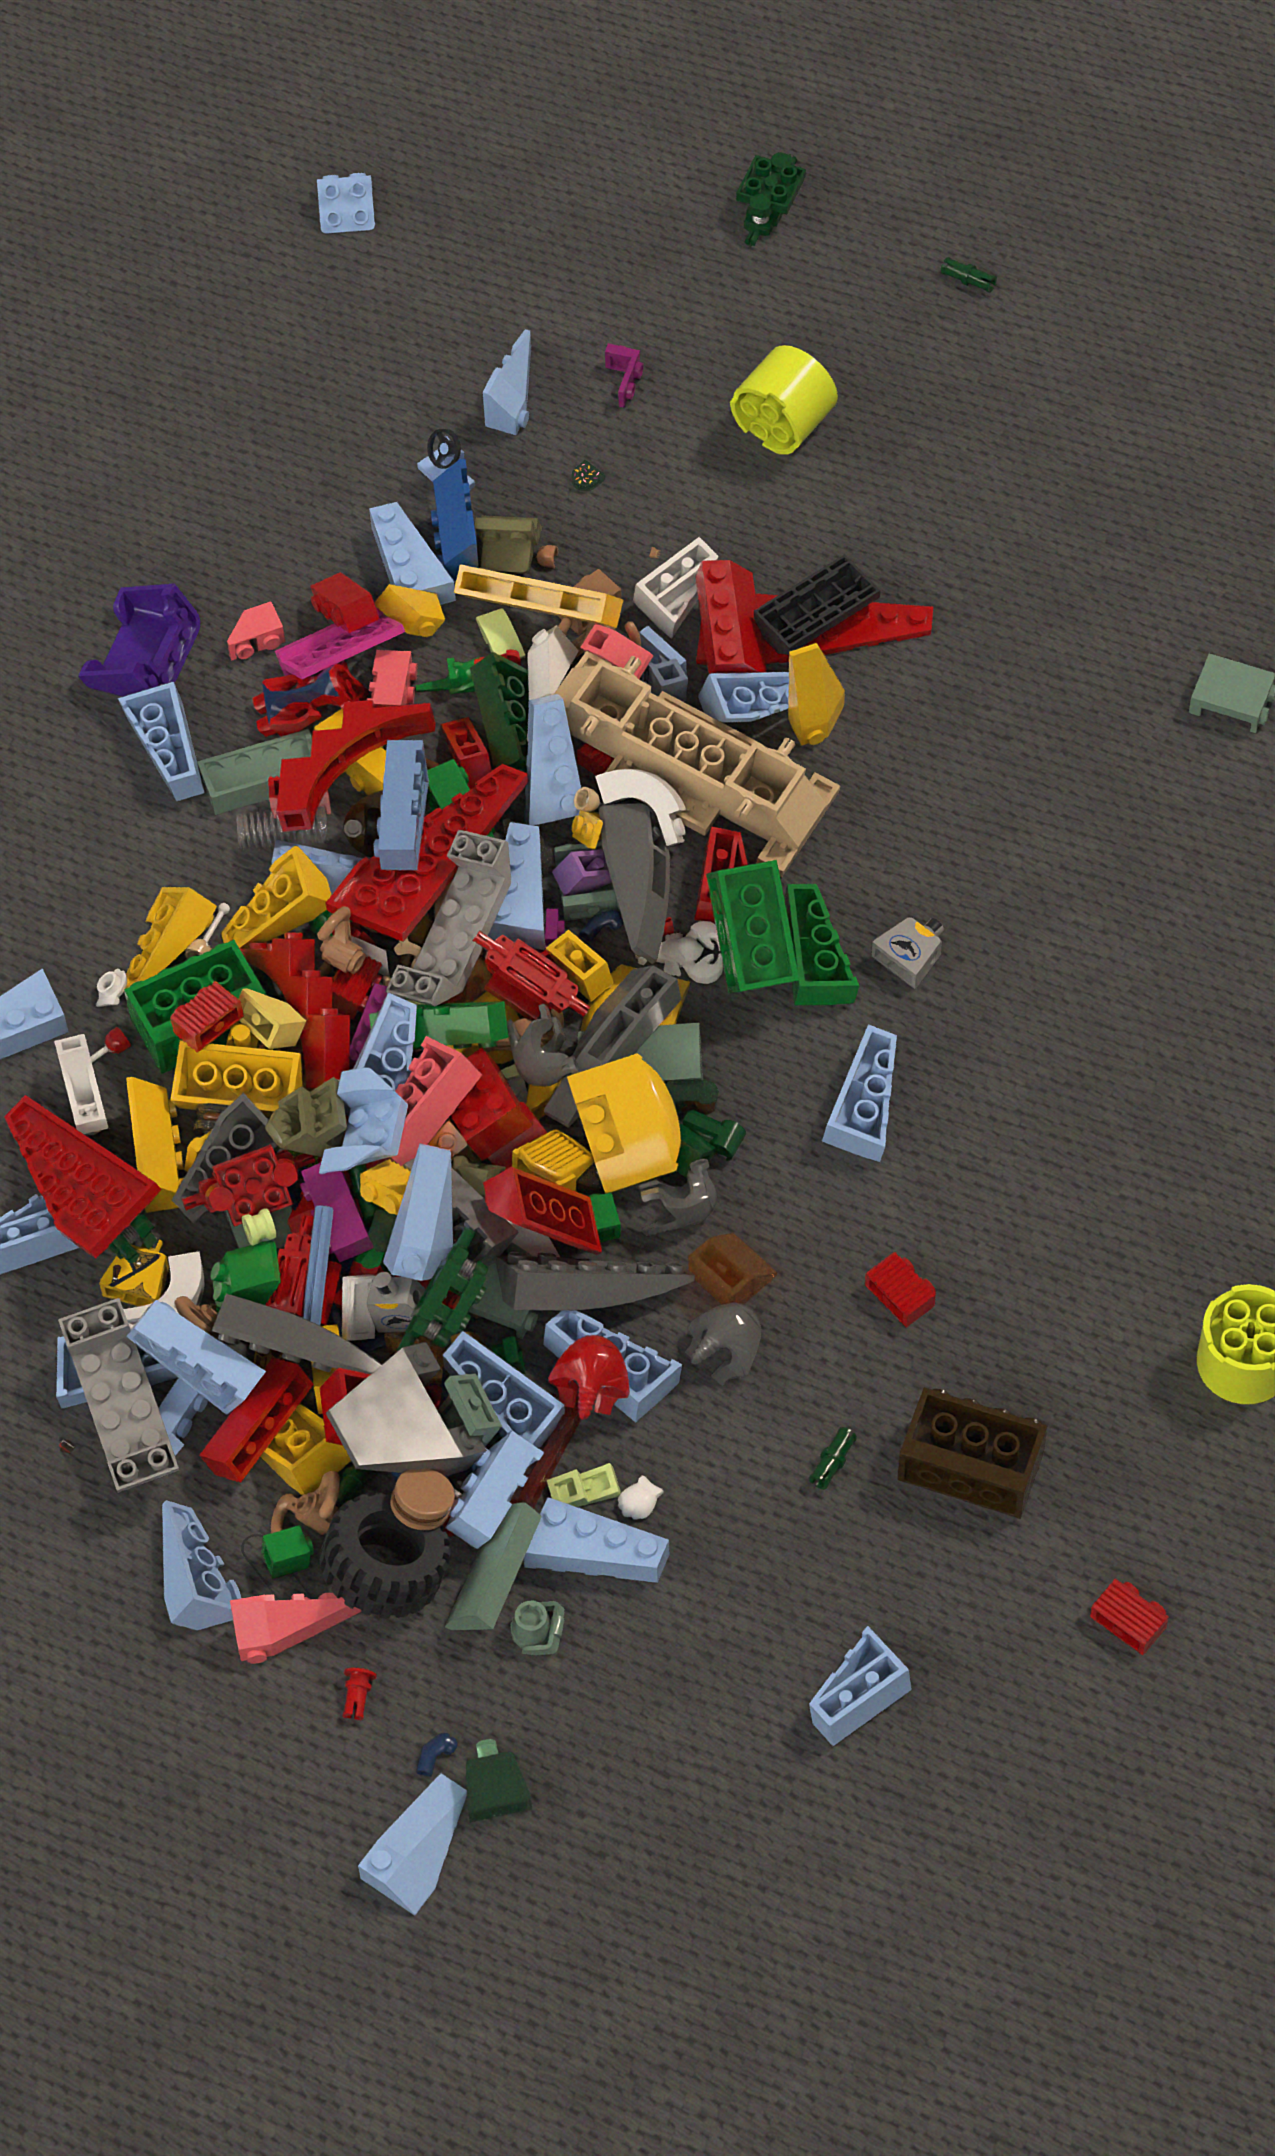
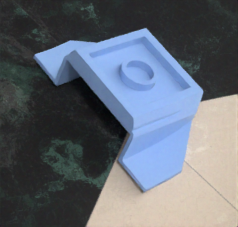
M369 1067L343 1071L337 1095L351 1108L343 1146L324 1150L320 1174L347 1171L357 1165L396 1156L399 1151L408 1104Z

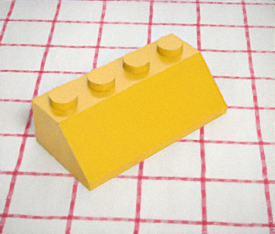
M180 1040L171 1101L178 1108L222 1113L244 1093L267 1118H270L273 1112L279 1108L278 1101L302 1086L301 1054L219 1044H208L196 1053L186 1042L184 1043V1041Z
M128 1077L126 1081L137 1170L156 1182L162 1189L153 1201L145 1207L146 1213L179 1208L172 1201L184 1179L179 1178L178 1171L184 1170L182 1151L176 1152L175 1144L181 1143L179 1127L172 1124V1118L177 1117L176 1105L169 1099L167 1088L138 1078Z

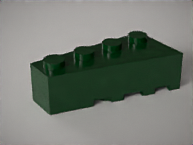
M492 652L470 667L494 769L504 764L527 773L528 669Z

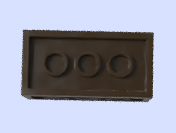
M924 1387L899 1453L898 1480L1021 1519L1044 1454L1048 1426L1034 1418L1027 1417L1024 1419L1012 1415L1009 1411L1002 1408L992 1409L980 1405L977 1401L970 1398L960 1399L949 1395L944 1390Z

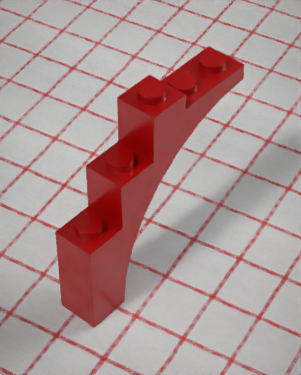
M373 700L344 702L342 728L313 731L311 757L281 759L277 815L282 831L312 829L317 808L335 779L351 764L369 752L386 745L387 740H400L412 735L435 732L436 723L431 704L423 703L375 708Z
M285 932L284 938H272V943L249 942V948H239L246 961L264 971L276 983L288 1004L306 1020L300 1035L305 1060L306 1088L316 1089L333 1077L340 1080L342 1072L349 1070L350 1015L338 1014V1009L332 1008V977L320 976V970H314L315 939H303V933Z

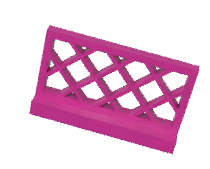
M376 607L380 619L358 630L348 633L343 628L337 627L334 623L276 650L275 653L285 676L293 674L300 679H304L404 633V627L401 623L385 616Z

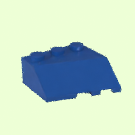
M466 458L459 459L433 480L436 510H431L432 527H438L439 532H434L435 549H441L442 554L437 555V559L453 580H457L460 565L479 568Z

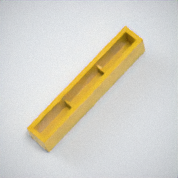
M460 565L453 592L476 600L559 617H569L574 620L597 623L617 628L623 599L605 593Z

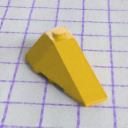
M817 643L789 652L788 720L801 746L808 743L816 745L830 735L844 707L845 690Z

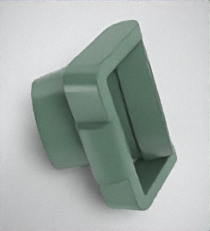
M534 1600L525 1601L517 1607L510 1627L511 1636L514 1642L522 1648V1654L547 1655L554 1654L558 1650L564 1624V1607L556 1601L537 1602ZM547 1611H553V1616L551 1619L548 1616Z

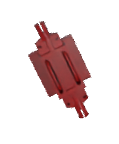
M479 930L473 939V942L487 950L484 962L487 970L493 974L483 989L499 1000L505 1001L506 1005L525 1018L532 1021L537 1020L541 1014L539 1005L542 1004L548 1007L550 1013L551 1008L561 1013L570 1007L582 1015V1017L590 1009L591 1006L576 997L578 986L566 978L568 972L519 938L513 942L506 936L501 935L494 941Z
M270 1144L212 1166L213 1177L198 1182L199 1193L184 1199L182 1198L181 1200L186 1211L200 1205H204L210 1213L227 1210L235 1227L243 1224V1215L249 1214L254 1216L265 1208L272 1213L293 1205L287 1187L298 1180V1168L315 1163L313 1155L304 1153L293 1157L288 1150L275 1153Z
M302 1215L299 1231L288 1234L284 1249H279L277 1257L281 1283L266 1303V1306L292 1313L301 1318L303 1316L312 1238L310 1234L314 1217L309 1215ZM328 1261L320 1324L323 1326L328 1324L342 1265L337 1262Z

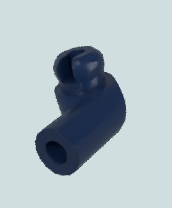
M613 909L596 914L580 931V936L591 942L600 930L607 925L613 931L618 930L624 923L623 918L617 910Z
M439 1733L422 1747L416 1773L431 1777L436 1758L443 1752L447 1755L454 1753L458 1744L457 1740L454 1737H450L449 1733Z

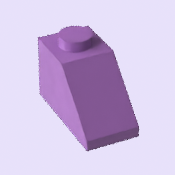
M603 849L571 852L552 871L564 896L591 893L612 882Z

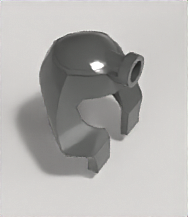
M542 1004L539 1005L541 1019L533 1020L521 1039L512 1019L507 1021L512 1055L520 1077L530 1085L546 1087L558 1083L565 1075L579 1073L580 1069L574 1056L568 1057V1055L563 1053H557L565 1042V1035L560 1021L556 1017H551L548 1007ZM553 1027L554 1036L546 1045L541 1047L543 1034Z
M707 1159L696 1160L690 1164L691 1170H688L687 1183L683 1186L667 1185L658 1177L639 1183L640 1191L648 1189L640 1192L643 1202L660 1199L664 1207L671 1213L669 1217L643 1228L642 1232L644 1235H656L657 1233L660 1234L661 1232L698 1224L714 1211L717 1203V1192L714 1183L709 1177L707 1170L709 1162Z
M731 1302L707 1310L690 1322L688 1330L693 1338L691 1345L684 1353L690 1358L691 1363H701L702 1360H706L707 1357L719 1351L720 1348L727 1347L731 1351L732 1359L724 1361L711 1377L723 1386L731 1379L745 1377L749 1374L759 1347L762 1331L758 1316L750 1307L741 1303Z

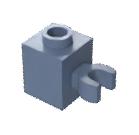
M659 654L658 664H653L650 661L646 667L649 671L648 685L651 686V693L659 696L664 691L685 703L688 684L686 674L677 659L667 661L663 654Z

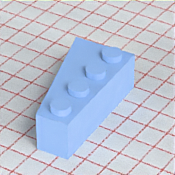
M394 502L370 508L372 531L390 584L436 593L440 605L456 601L455 593H453L455 588L453 579L399 504Z
M510 822L505 841L509 845L511 885L488 936L494 941L501 935L506 936L513 942L519 938L534 949L545 950L539 826Z
M43 968L0 996V1059L68 1033L64 1013Z
M464 1331L460 1333L443 1354L444 1368L451 1376L476 1373L502 1425L498 1430L502 1438L511 1431H514L539 1449L564 1419L565 1409L563 1403Z
M547 1497L540 1513L542 1517L524 1556V1568H545L559 1572L571 1571L585 1573L586 1575H606L621 1579L658 1583L669 1557L668 1539Z

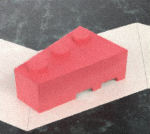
M376 650L372 670L374 677L373 682H370L369 691H372L371 698H367V700H373L375 708L414 704L415 688L410 686L411 680H417V663H412L411 651Z

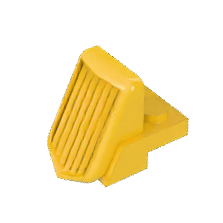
M554 1129L512 1151V1167L576 1191V1180L594 1163V1158L590 1151L558 1129Z

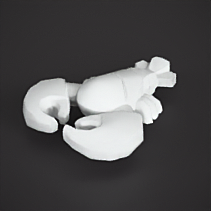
M699 921L691 926L690 931L685 937L681 933L666 935V941L661 942L656 962L665 963L664 972L673 976H681L679 967H683L691 979L697 983L704 984L712 983L722 975L723 962L721 953H719L718 959L714 964H710L714 959V954L707 955L695 963L703 952L704 948L702 945L708 949H714L715 944L711 942L712 940L717 942L720 951L716 925L714 923ZM635 954L638 964L644 965L647 962L646 959Z

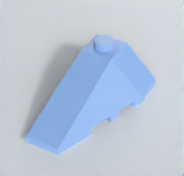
M525 329L512 347L511 356L505 355L502 361V369L496 367L483 391L485 427L517 435L520 427L525 428L529 419L527 400L531 357V335L529 330Z
M789 672L712 673L708 675L698 698L704 713L718 721L751 722L788 709Z
M388 993L353 1069L369 1067L394 1091L399 1084H405L411 1073L408 1067L412 1062L417 1005ZM344 1102L345 1115L349 1116L351 1108Z
M166 1500L162 1504L164 1600L171 1623L194 1630H201L232 1621L230 1600L242 1599L239 1588L234 1580H229L226 1583L218 1568L223 1566L224 1562L220 1556H214L210 1550L205 1548L204 1545L208 1542L209 1537L193 1509Z

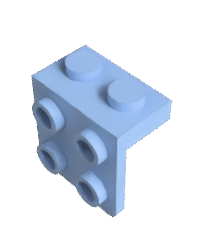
M353 173L349 175L350 177L339 178L338 175L323 176V179H317L320 225L323 233L374 229L371 175L366 176L365 173Z

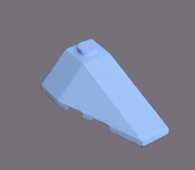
M419 1143L383 1262L392 1275L423 1281L432 1279L441 1261L445 1260L453 1246L451 1151Z
M441 1773L373 1845L358 1865L360 1878L413 1915H416L436 1888L468 1791Z

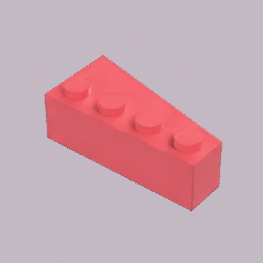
M427 1036L421 1044L424 1048L419 1059L413 1058L408 1067L411 1073L405 1084H399L395 1090L408 1104L398 1155L384 1159H390L392 1162L395 1161L400 1166L415 1158L419 1143L427 1145L435 1137L437 1131L449 1116L454 1113L456 1107L482 1076L462 1053Z

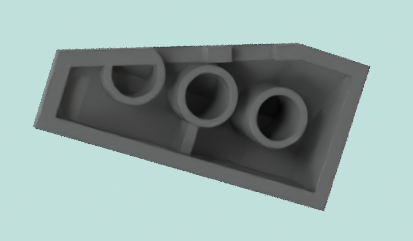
M244 1093L219 1115L214 1128L207 1140H205L196 1160L188 1170L172 1199L192 1223L196 1222L208 1210L204 1205H200L186 1211L181 1199L199 1193L198 1182L213 1177L212 1166L270 1144L275 1153L280 1149L265 1129L269 1119Z

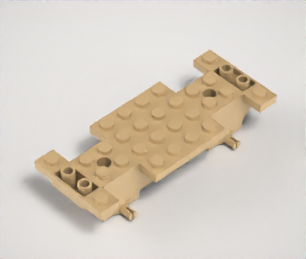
M586 651L575 668L571 669L554 693V695L559 694L563 698L570 735L615 758L606 772L620 769H636L650 772L664 779L676 790L686 810L676 813V818H680L683 825L705 836L717 817L721 815L766 839L768 843L758 856L756 864L777 860L780 877H783L839 793L840 785L816 772L808 780L805 776L806 768L794 763L788 757L791 750L795 747L794 741L791 740L789 742V738L783 740L778 750L766 748L756 740L664 691L659 696L652 694L651 686L642 682L634 675L641 665L639 658L635 660L636 657L631 656L625 667L622 668L612 666L606 660ZM635 798V799L641 801L642 803L647 804L645 801H643V800H641V799H638V798Z

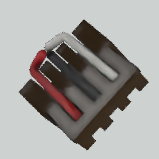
M69 1440L64 1441L65 1444L61 1442L59 1445L61 1447L60 1451L70 1455L76 1446Z

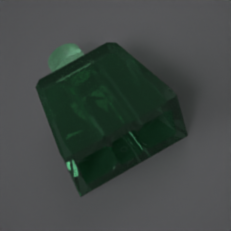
M493 1739L478 1742L476 1748L479 1758L470 1759L466 1762L467 1809L470 1823L532 1810L531 1795L513 1752L508 1751L498 1754L496 1741Z

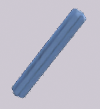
M321 1205L316 1206L314 1212L302 1318L318 1325L321 1324L334 1211L332 1207Z

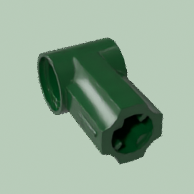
M694 1110L686 1114L682 1125L716 1147L714 1155L716 1153L727 1157V1161L732 1160L746 1136V1131L740 1124L732 1120L720 1122Z

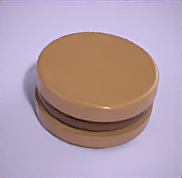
M411 1469L403 1472L397 1479L391 1495L390 1505L396 1518L406 1526L417 1530H432L440 1527L447 1520L454 1503L455 1492L450 1481L438 1471L433 1469Z

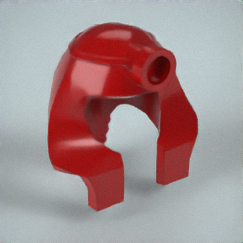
M599 1335L584 1336L575 1340L558 1359L548 1377L549 1383L557 1386L559 1401L566 1407L574 1408L577 1391H579L578 1414L582 1420L590 1416V1411L593 1410L594 1405V1412L611 1415L612 1406L618 1399L628 1398L630 1395L628 1373L619 1348L609 1339Z

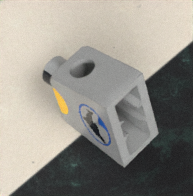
M906 918L872 942V957L915 989L941 955L942 941L938 936L944 931V927L935 918H931L924 926L913 918Z
M381 1272L372 1280L367 1299V1308L378 1333L405 1332L412 1318L411 1314L425 1291V1288L417 1280L406 1277H392L388 1272Z

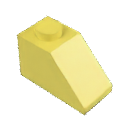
M247 988L242 989L238 999L241 1001L244 1017L239 1021L246 1025L250 1032L268 1049L296 1046L306 1020L286 1002Z

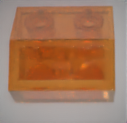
M734 1233L710 1237L688 1256V1270L695 1274V1281L722 1305L731 1302L746 1303L777 1276V1272Z

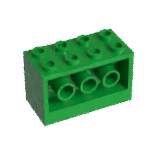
M777 860L706 874L728 993L799 981Z
M235 940L218 944L206 953L192 956L184 963L172 968L163 969L157 975L144 981H137L124 989L131 1021L161 1074L176 1068L180 1040L183 1041L174 1034L170 1017L179 1006L185 1005L191 999H194L202 988L208 987L216 981L237 999L242 989L245 988L266 995ZM230 1028L210 1044L226 1045Z

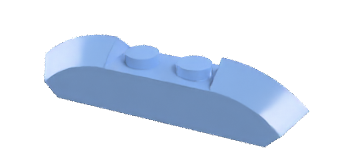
M180 1378L177 1379L158 1408L174 1455L184 1446L179 1437L184 1438L187 1436L192 1426L191 1419L197 1411L202 1412L208 1403L206 1398Z

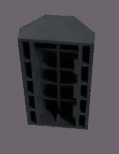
M844 554L754 610V619L768 644L778 654L789 655L790 651L801 648L879 599L881 590Z

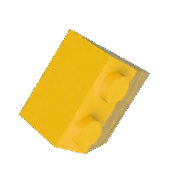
M302 1404L297 1406L260 1456L291 1488L301 1495H307L310 1492L316 1491L325 1473L329 1471L339 1472L351 1461L344 1446L326 1442L323 1419Z

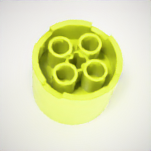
M782 345L775 347L736 389L733 398L730 400V407L736 422L745 433L750 431L754 436L764 441L762 446L777 454H790L801 445L835 407L838 394L831 376L815 358L798 348Z
M1251 1284L1234 1286L1231 1288V1291L1222 1294L1214 1301L1212 1300L1205 1312L1197 1351V1367L1206 1386L1216 1395L1227 1401L1238 1404H1256L1267 1401L1275 1396V1291L1270 1288Z

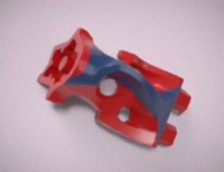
M345 661L323 670L314 677L308 676L300 679L291 674L265 679L262 682L263 692L253 697L256 711L261 715L267 713V716L256 721L257 729L265 737L275 733L282 737L299 732L322 717L321 713L317 711V707L333 704L341 707L343 710L344 702L367 700L369 691L350 674Z

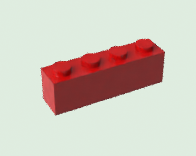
M272 1357L263 1369L266 1371L246 1399L231 1412L199 1455L214 1475L239 1483L243 1481L314 1385L299 1364Z

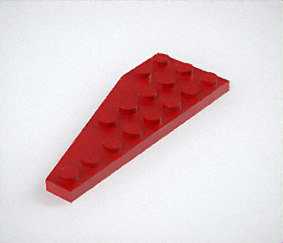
M756 594L757 608L778 595ZM872 602L801 648L817 643L823 654L827 655L853 650V648L866 645L868 647L875 646L887 641H901L931 635L933 607ZM701 622L696 664L707 665ZM762 636L765 664L789 662V655L778 654Z
M504 764L495 768L476 781V787L464 795L461 793L451 798V804L443 809L438 807L424 817L417 870H381L379 857L373 856L370 859L365 857L354 866L326 901V910L334 914L338 909L346 906L351 911L349 918L351 921L404 942L452 881L459 866L447 857L458 830L487 836L529 782L528 773Z
M26 1095L4 1116L13 1137L18 1142L22 1156L26 1159L32 1178L46 1202L48 1212L54 1219L53 1222L56 1228L64 1237L95 1259L109 1247L113 1240L131 1224L136 1216L162 1190L156 1182Z

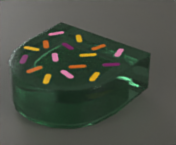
M584 460L572 471V484L580 491H591L605 481V474Z

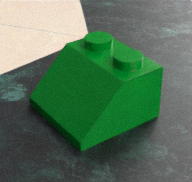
M267 1240L253 1246L249 1245L228 1251L220 1262L215 1263L210 1277L213 1280V1299L215 1300L217 1315L226 1294L266 1305L281 1283L274 1241Z

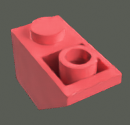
M271 601L244 610L227 640L231 661L237 659V656L239 659H247L253 655L254 649L249 641L253 639L258 651L264 649L273 650L285 642L283 625Z
M595 623L581 646L585 652H591L611 663L612 666L624 668L631 656H635V660L639 658L641 665L634 673L638 679H640L653 658V655L617 631Z

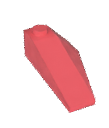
M324 1593L318 1599L304 1597V1594H293L290 1600L275 1601L274 1595H259L230 1600L241 1661L247 1660L251 1664L262 1663L267 1657L274 1656L360 1613L362 1610L356 1607L351 1609L344 1604L345 1600L342 1597L338 1599L333 1593Z

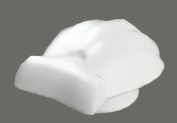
M116 969L114 972L105 973L97 983V990L99 991L97 1007L119 1004V997L127 986L125 971Z
M642 1475L638 1483L629 1486L619 1495L618 1507L622 1510V1514L625 1517H632L635 1520L644 1519L653 1511L657 1498L664 1491Z

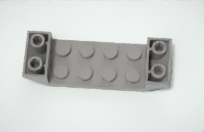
M458 830L447 854V857L459 866L414 967L409 968L397 965L385 991L386 993L423 1004L437 1006L463 992L483 948L476 942H473V939L479 930L488 936L511 885L509 845L505 840Z
M117 1298L58 1319L103 1446L117 1492L119 1493L179 1471L137 1346L126 1337L131 1329L120 1299Z

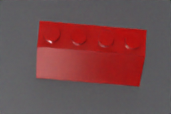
M731 560L701 561L695 578L709 674L767 672L761 631L754 619L757 601L753 573Z
M514 1167L483 1182L485 1202L489 1211L520 1227L595 1255L602 1253L590 1197Z

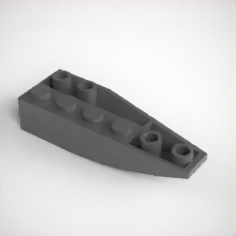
M647 804L602 805L599 807L600 819L603 821L601 829L602 848L631 950L638 957H643L653 964L658 958L668 909L670 888L669 846H666L655 811Z
M654 965L633 969L595 1011L572 1056L575 1057L580 1072L633 1055L681 1001L677 978ZM572 1073L565 1075L558 1082L544 1109L546 1115L568 1128L579 1117L567 1076L573 1075Z
M509 1252L508 1256L496 1257L503 1302L513 1310L574 1311L604 1308L659 1295L695 1281V1274L686 1269L684 1264L677 1262L656 1265L650 1262L630 1263L556 1257L555 1254L540 1252L537 1254V1257L527 1256L521 1252Z
M226 1294L212 1330L219 1333V1340L232 1344H239L240 1340L250 1342L249 1349L264 1354H269L271 1349L283 1353L281 1358L300 1363L301 1358L313 1361L312 1367L326 1372H331L332 1367L336 1369L339 1367L372 1374L382 1365L348 1340L316 1323L292 1313L231 1294Z

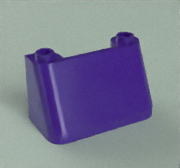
M175 583L121 587L113 604L114 613L122 623L103 665L98 660H88L83 665L78 677L88 688L121 697L171 682L175 684L200 630V617L197 611Z

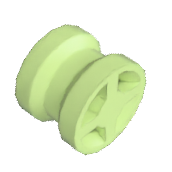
M267 1208L260 1210L254 1216L249 1214L242 1216L244 1231L252 1246L258 1244L261 1239L267 1238L271 1240L276 1238L274 1222Z

